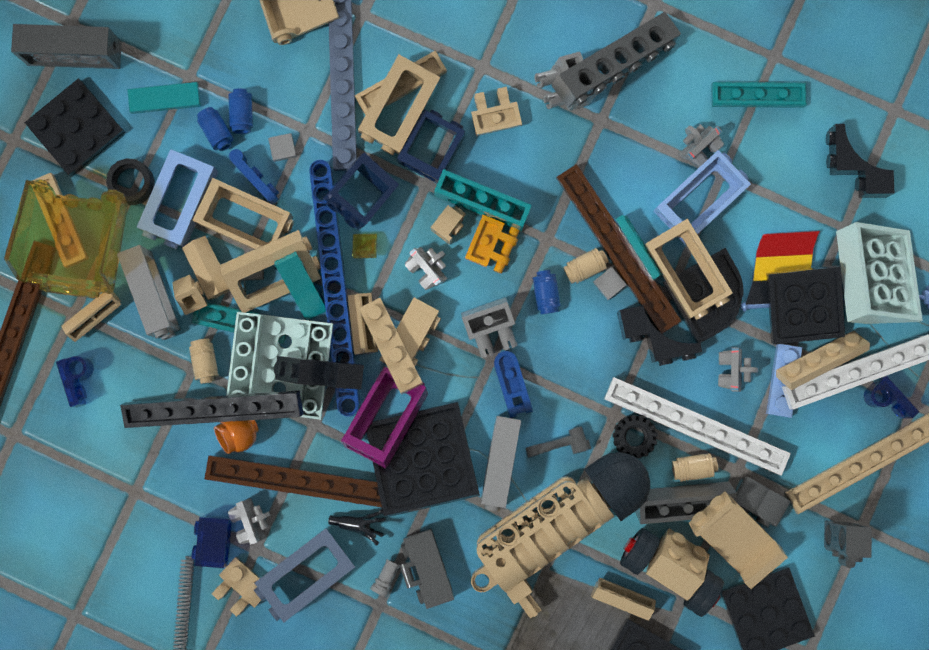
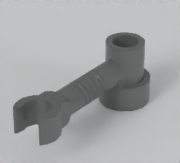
M581 426L569 430V436L527 447L526 452L528 458L570 445L573 454L590 450L591 446L589 439L586 440Z

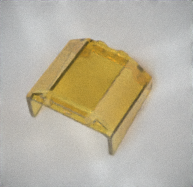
M26 180L4 260L15 278L24 283L40 284L39 289L49 293L93 299L98 298L101 292L113 293L119 263L117 253L121 251L128 208L124 193L117 190H108L101 194V200L93 197L84 199L71 194H66L65 196L56 195L54 189L44 180Z

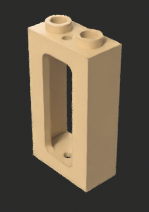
M398 54L358 128V132L361 133L360 138L371 144L376 141L382 145L381 149L390 155H394V153L399 154L435 90L440 77ZM405 72L423 82V85L397 134L391 137L376 129L375 123L401 74Z
M212 178L192 220L204 228L253 250L284 237L285 233L289 234L294 225L293 216L290 212L215 178ZM225 198L276 221L278 226L271 241L264 242L214 219L212 215L219 200Z
M688 219L645 244L646 249L688 318L694 316L697 320L709 313L707 308L715 304L718 308L730 301L728 296L733 292ZM677 237L683 239L713 288V293L699 302L692 301L662 251L663 245Z
M297 230L220 265L222 277L241 312L246 313L290 293L282 279L247 295L239 280L274 265L275 261L295 251L312 282L321 279L318 271L321 269L320 262L317 256H311L309 251L312 250V246L307 236L302 237L300 231Z

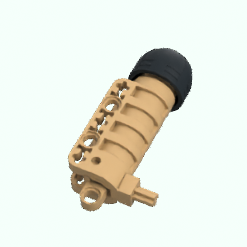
M616 452L607 454L584 469L592 480V484L587 477L578 483L568 476L561 477L481 533L477 540V555L484 565L472 574V587L478 592H486L498 584L506 592L514 605L519 602L529 618L538 615L542 610L530 594L532 593V587L526 579L614 518L610 508H612L619 520L623 521L645 503L650 491V477L642 462L626 453ZM567 486L571 490V492L567 494V492L563 490L564 487ZM555 493H557L558 497L562 498L560 501L557 500ZM546 500L553 501V505L549 508L541 506ZM535 507H537L540 515H538L537 511H533ZM527 515V517H531L532 520L528 521L527 519H523V516ZM504 529L514 531L510 536H505L501 533ZM484 544H486L487 546H491V545H492V548H491V549H489V547H484V548H483V545H484ZM479 574H485L489 578V583L484 587L478 586L475 582V578Z

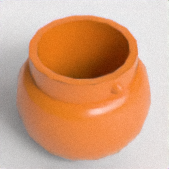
M255 420L220 422V424L214 426L216 438L227 454L234 451L243 452L248 450L256 442V433L259 432Z

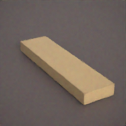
M436 51L414 62L439 77L447 73V69ZM403 72L384 107L422 87L423 82ZM385 79L355 95L365 115Z

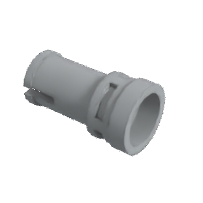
M386 559L378 579H375L376 582L373 583L370 590L387 598L389 589L392 587L391 583L400 565Z

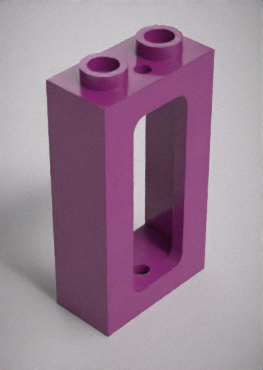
M385 366L341 442L345 448L387 468L428 396V392L424 383L406 392V394L411 396V400L382 451L362 441L389 392L392 389H398L389 369Z

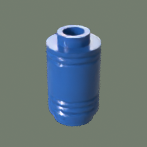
M233 89V93L228 94L229 127L236 134L250 133L251 128H253L252 94L248 93L246 89Z
M208 107L197 114V123L212 148L220 151L229 149L232 146L234 137L218 110Z
M550 270L536 272L537 276L532 279L537 310H540L541 315L559 312L561 304L556 274H551Z

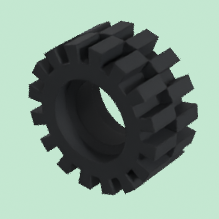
M627 416L621 419L614 427L613 443L620 453H626L639 459L648 456L654 450V446L657 445L656 437H658V433L655 431L656 427L651 424L649 419L643 416ZM633 427L639 428L644 434V440L639 446H631L626 440L627 431Z

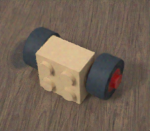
M641 528L633 538H629L624 546L625 551L620 560L621 566L638 575L648 565L646 574L684 598L683 605L700 617L706 615L717 604L724 581L707 570L710 554L702 547L694 545L682 534L674 532L670 528L661 539L644 528Z

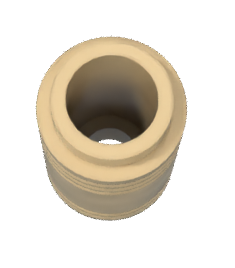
M594 248L567 262V265L563 268L571 284L575 282L578 284L607 269L606 263L609 261L603 250L598 251L597 248Z
M210 339L190 342L189 350L195 380H200L201 384L215 382L214 377L219 376L213 343H210Z
M710 453L676 458V461H672L674 479L683 482L714 477V472H718L716 457L712 458Z

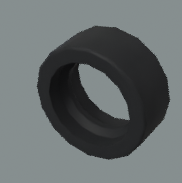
M126 158L117 161L111 166L107 173L106 185L108 191L118 201L126 205H137L145 202L150 197L155 180L153 173L145 164L136 159ZM129 168L140 171L144 177L142 189L132 196L121 193L117 186L120 174Z

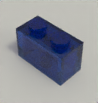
M204 515L199 517V521L195 522L194 535H197V545H194L192 549V559L195 560L194 566L225 568L228 566L232 530L230 517Z

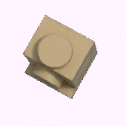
M447 205L431 226V231L450 245L453 242L451 235L456 236L463 228L464 224L461 222L466 214L456 206L451 208Z
M190 275L172 282L174 297L185 315L207 306V302L202 296L204 292L198 281L195 282Z

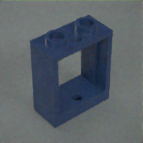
M423 109L400 151L397 161L398 164L437 184L443 169H448L463 142L465 130H463L461 124L451 120L449 123L442 119L443 116L434 110L428 112ZM426 121L455 135L438 169L409 154Z
M364 152L351 164L323 199L331 210L339 212L345 218V222L350 227L359 230L370 221L399 186V183ZM356 170L382 192L381 196L364 216L338 193Z

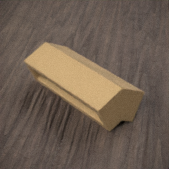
M206 236L192 240L182 247L208 300L218 298L230 291L222 277L220 263Z
M106 289L61 327L65 334L76 342L122 305L120 303L121 300L111 289ZM111 300H113V302H111L108 306H106L103 310H101L97 315H95V313H97V312H98L100 309H102L106 304H108ZM89 318H91L87 323H85V324H84L81 328H79L76 332H73V331L76 330L79 326H81L84 322H86Z
M358 293L347 296L354 354L362 355L378 352L375 340L359 310L360 307L372 302L371 293Z
M599 578L598 582L595 583L591 597L648 621L655 611L656 600L602 578Z

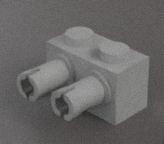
M580 51L559 57L551 70L536 73L534 77L535 82H540L537 84V87L543 88L551 85L559 74L581 62L583 57ZM556 92L544 95V103H550L546 105L547 109L564 105V102ZM595 93L590 94V98L580 106L574 104L567 108L568 111L589 105L596 97Z
M506 297L461 313L470 340L475 339L481 358L487 357L485 349L488 350L489 356L495 354L488 335L491 332L498 331L503 350L510 349L508 341H510L512 348L518 345L511 328L515 322Z

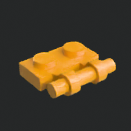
M482 215L465 259L486 268L491 259L496 262L493 271L502 274L504 267L508 266L510 262L509 255L512 248L517 245L518 239L516 238L520 230L511 227L509 233L505 234L502 232L505 223ZM498 240L504 242L500 254L493 252Z

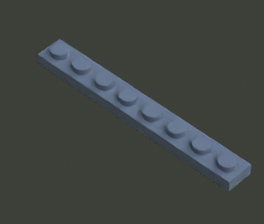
M334 0L340 18L329 22L333 170L346 171L357 159L352 0Z

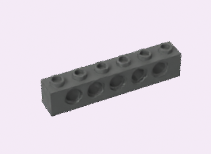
M663 12L562 72L551 86L567 108L574 104L580 106L590 98V94L595 93V95H598L607 88L608 83L616 84L625 77L624 74L629 71L632 74L642 66L643 62L647 61L650 63L660 55L659 52L663 50L665 53L676 46L677 43L675 41L681 33L667 13Z

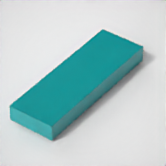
M198 82L127 89L129 112L131 114L201 107Z
M621 215L616 221L653 280L660 277L662 273L628 216Z
M296 251L274 262L305 320H309L326 311L325 304Z

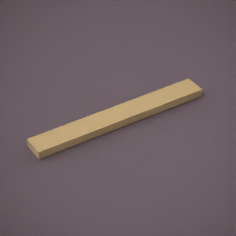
M929 413L785 492L796 514L804 512L928 443Z

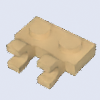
M507 87L497 89L500 106L487 108L484 92L474 94L477 111L471 112L476 136L522 126L517 102L510 103Z
M235 557L219 575L224 581L214 590L212 595L217 600H220L231 587L242 597L230 609L237 617L249 603L255 608L261 600L254 592V589L257 588L255 582L260 577L239 558Z

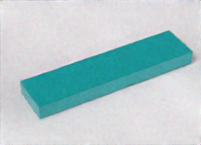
M713 82L711 84L712 107L804 108L807 106L806 83Z
M207 302V306L194 311L191 323L234 333L236 315L241 310ZM286 334L279 338V343H285Z

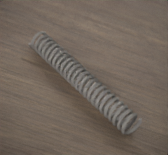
M185 556L189 560H181V562H187V564H180L181 566H187L181 567L180 570L188 571L179 572L180 574H189L179 576L180 578H189L179 579L180 582H189L179 583V585L189 587H178V589L188 591H178V593H185L186 595H177L178 597H186L185 599L178 598V601L186 602L176 603L177 605H186L177 606V609H186L177 610V613H187L176 614V616L187 618H176L177 621L186 622H175V624H183L185 626H175V628H183L184 630H174L175 632L184 633H175L174 636L184 637L173 638L174 640H184L182 642H173L174 644H184L174 645V648L184 649L173 650H187V631L189 630L188 623L190 622L188 620L190 618L189 607H191L190 596L192 595L191 588L193 587L191 585L193 583L192 573L194 572L193 564H195L193 562L195 559L189 556Z

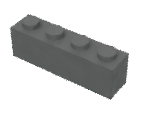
M729 481L650 489L645 503L635 513L640 524L692 520L693 516L709 506L716 496L726 491L737 502V493Z

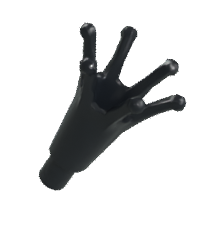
M380 509L378 512L362 516L330 515L328 524L359 533L374 542L375 546H378L379 542L375 539L376 535L383 537L384 534L370 528V524L385 522L386 518L372 519V517L383 514V510Z

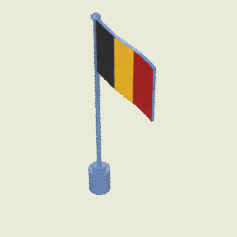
M820 231L762 235L756 251L752 285L746 303L743 302L740 306L742 311H746V309L769 308L766 273L811 268L813 249ZM929 285L922 291V295H919V299L922 300L923 304H926L928 309Z

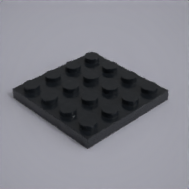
M458 402L419 411L388 467L384 468L373 462L385 518L480 496ZM402 415L372 422L367 431L369 444L382 451Z

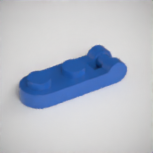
M233 149L229 153L231 162L270 204L274 205L279 200L277 189L271 183L266 185L261 180L263 174L255 166L250 168L247 165V158L239 149Z
M509 351L500 352L495 357L494 367L509 417L511 419L515 418L517 414L526 412V414L532 413V405L516 356ZM521 396L522 403L514 405L512 398Z

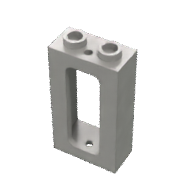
M138 245L117 253L146 334L156 339L161 338V340L174 337V332L181 329L152 252Z
M500 416L495 418L481 496V504H485V509L500 512V507L506 508L521 420Z

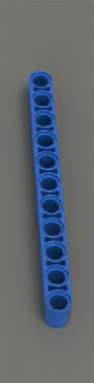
M316 160L311 164L309 173L327 323L333 324L330 346L332 362H338V355L342 352H347L350 357L348 363L356 364L338 212L331 210L325 200L318 199L321 191H329L334 186L333 172L326 161ZM319 168L327 169L324 177L315 176ZM324 214H332L333 219L330 223H321V217ZM329 236L335 237V244L332 247L324 246L325 238ZM332 259L337 260L338 267L333 271L327 270V262ZM335 282L340 283V292L331 294L329 292L330 285ZM335 306H342L344 308V313L341 317L335 318L332 316V310ZM339 329H344L347 332V336L343 341H336L335 332ZM335 388L338 411L344 416H355L361 407L359 389ZM348 399H352L355 402V409L350 413L345 412L343 409V403Z

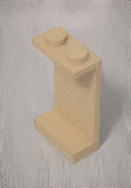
M726 491L716 496L709 506L702 512L696 513L689 522L694 534L705 539L741 575L744 583L750 589L788 558L781 546Z

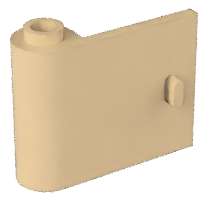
M259 0L272 40L279 45L289 44L293 38L340 18L334 0Z

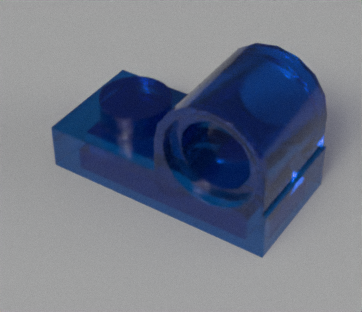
M78 356L56 361L69 406L78 408L86 405L85 398H87V393L84 386L80 385V381L89 378L93 374L94 367L92 362L87 358ZM81 362L83 370L80 374H77L75 366Z
M888 376L876 379L864 392V401L870 407H887L891 404L892 411L898 417H903L904 419L914 418L919 413ZM877 390L882 393L881 402L875 399V392Z

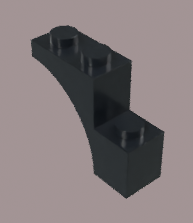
M845 124L833 125L826 133V145H829L826 165L827 168H830V175H858L855 180V189L858 191L859 198H887L895 194L894 170L881 169L864 161L852 148L846 134Z
M643 306L617 312L623 340L629 339L630 343L644 340L643 336L646 335L652 363L659 362V366L672 364L673 358L682 357V361L696 359V354L702 352L701 343H681L661 334L649 321Z
M277 356V362L274 365L275 380L295 384L362 390L364 365Z

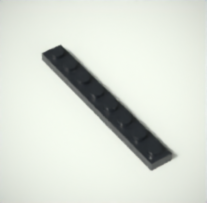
M300 390L125 402L120 405L124 428L301 417L304 414Z

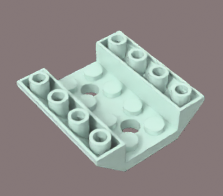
M237 312L227 395L274 392L273 387L277 382H282L286 386V391L300 390L304 413L301 417L321 420L326 386L295 384L275 380L274 365L277 362V356L329 361L333 324ZM285 334L289 335L292 339L291 346L286 349L279 344V338Z

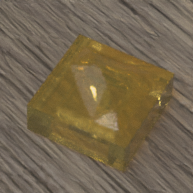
M353 234V258H377V234Z

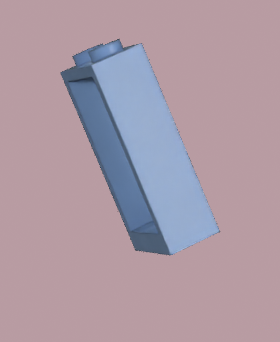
M170 149L137 225V228L143 231L142 236L154 241L157 237L165 240L164 245L176 250L178 246L183 247L188 244L196 225L192 220L212 178L216 179L217 169ZM179 165L198 173L175 228L167 230L155 225L154 219L175 170Z
M718 150L659 204L653 212L669 229L681 223L682 220L672 209L714 171L718 172L729 184V188L691 223L698 234L748 188L751 183L748 181V176L742 170H737L732 165V159L726 153H721Z

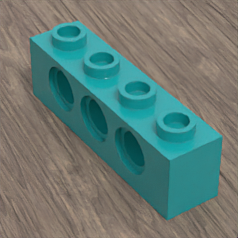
M444 169L434 190L435 197L479 215L491 217L521 232L532 206Z

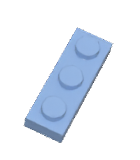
M776 344L766 414L792 418L793 410L789 409L782 390V386H785V384L776 377V370L801 358L802 347Z

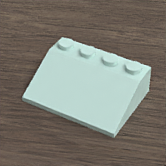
M859 222L836 231L847 322L880 324L923 321L910 231Z

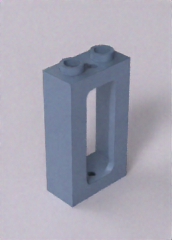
M325 528L256 581L255 585L257 588L254 589V592L262 602L266 599L272 606L268 610L276 621L281 619L284 623L355 568V566ZM326 546L338 561L337 566L290 603L282 604L273 592L272 585L319 548Z

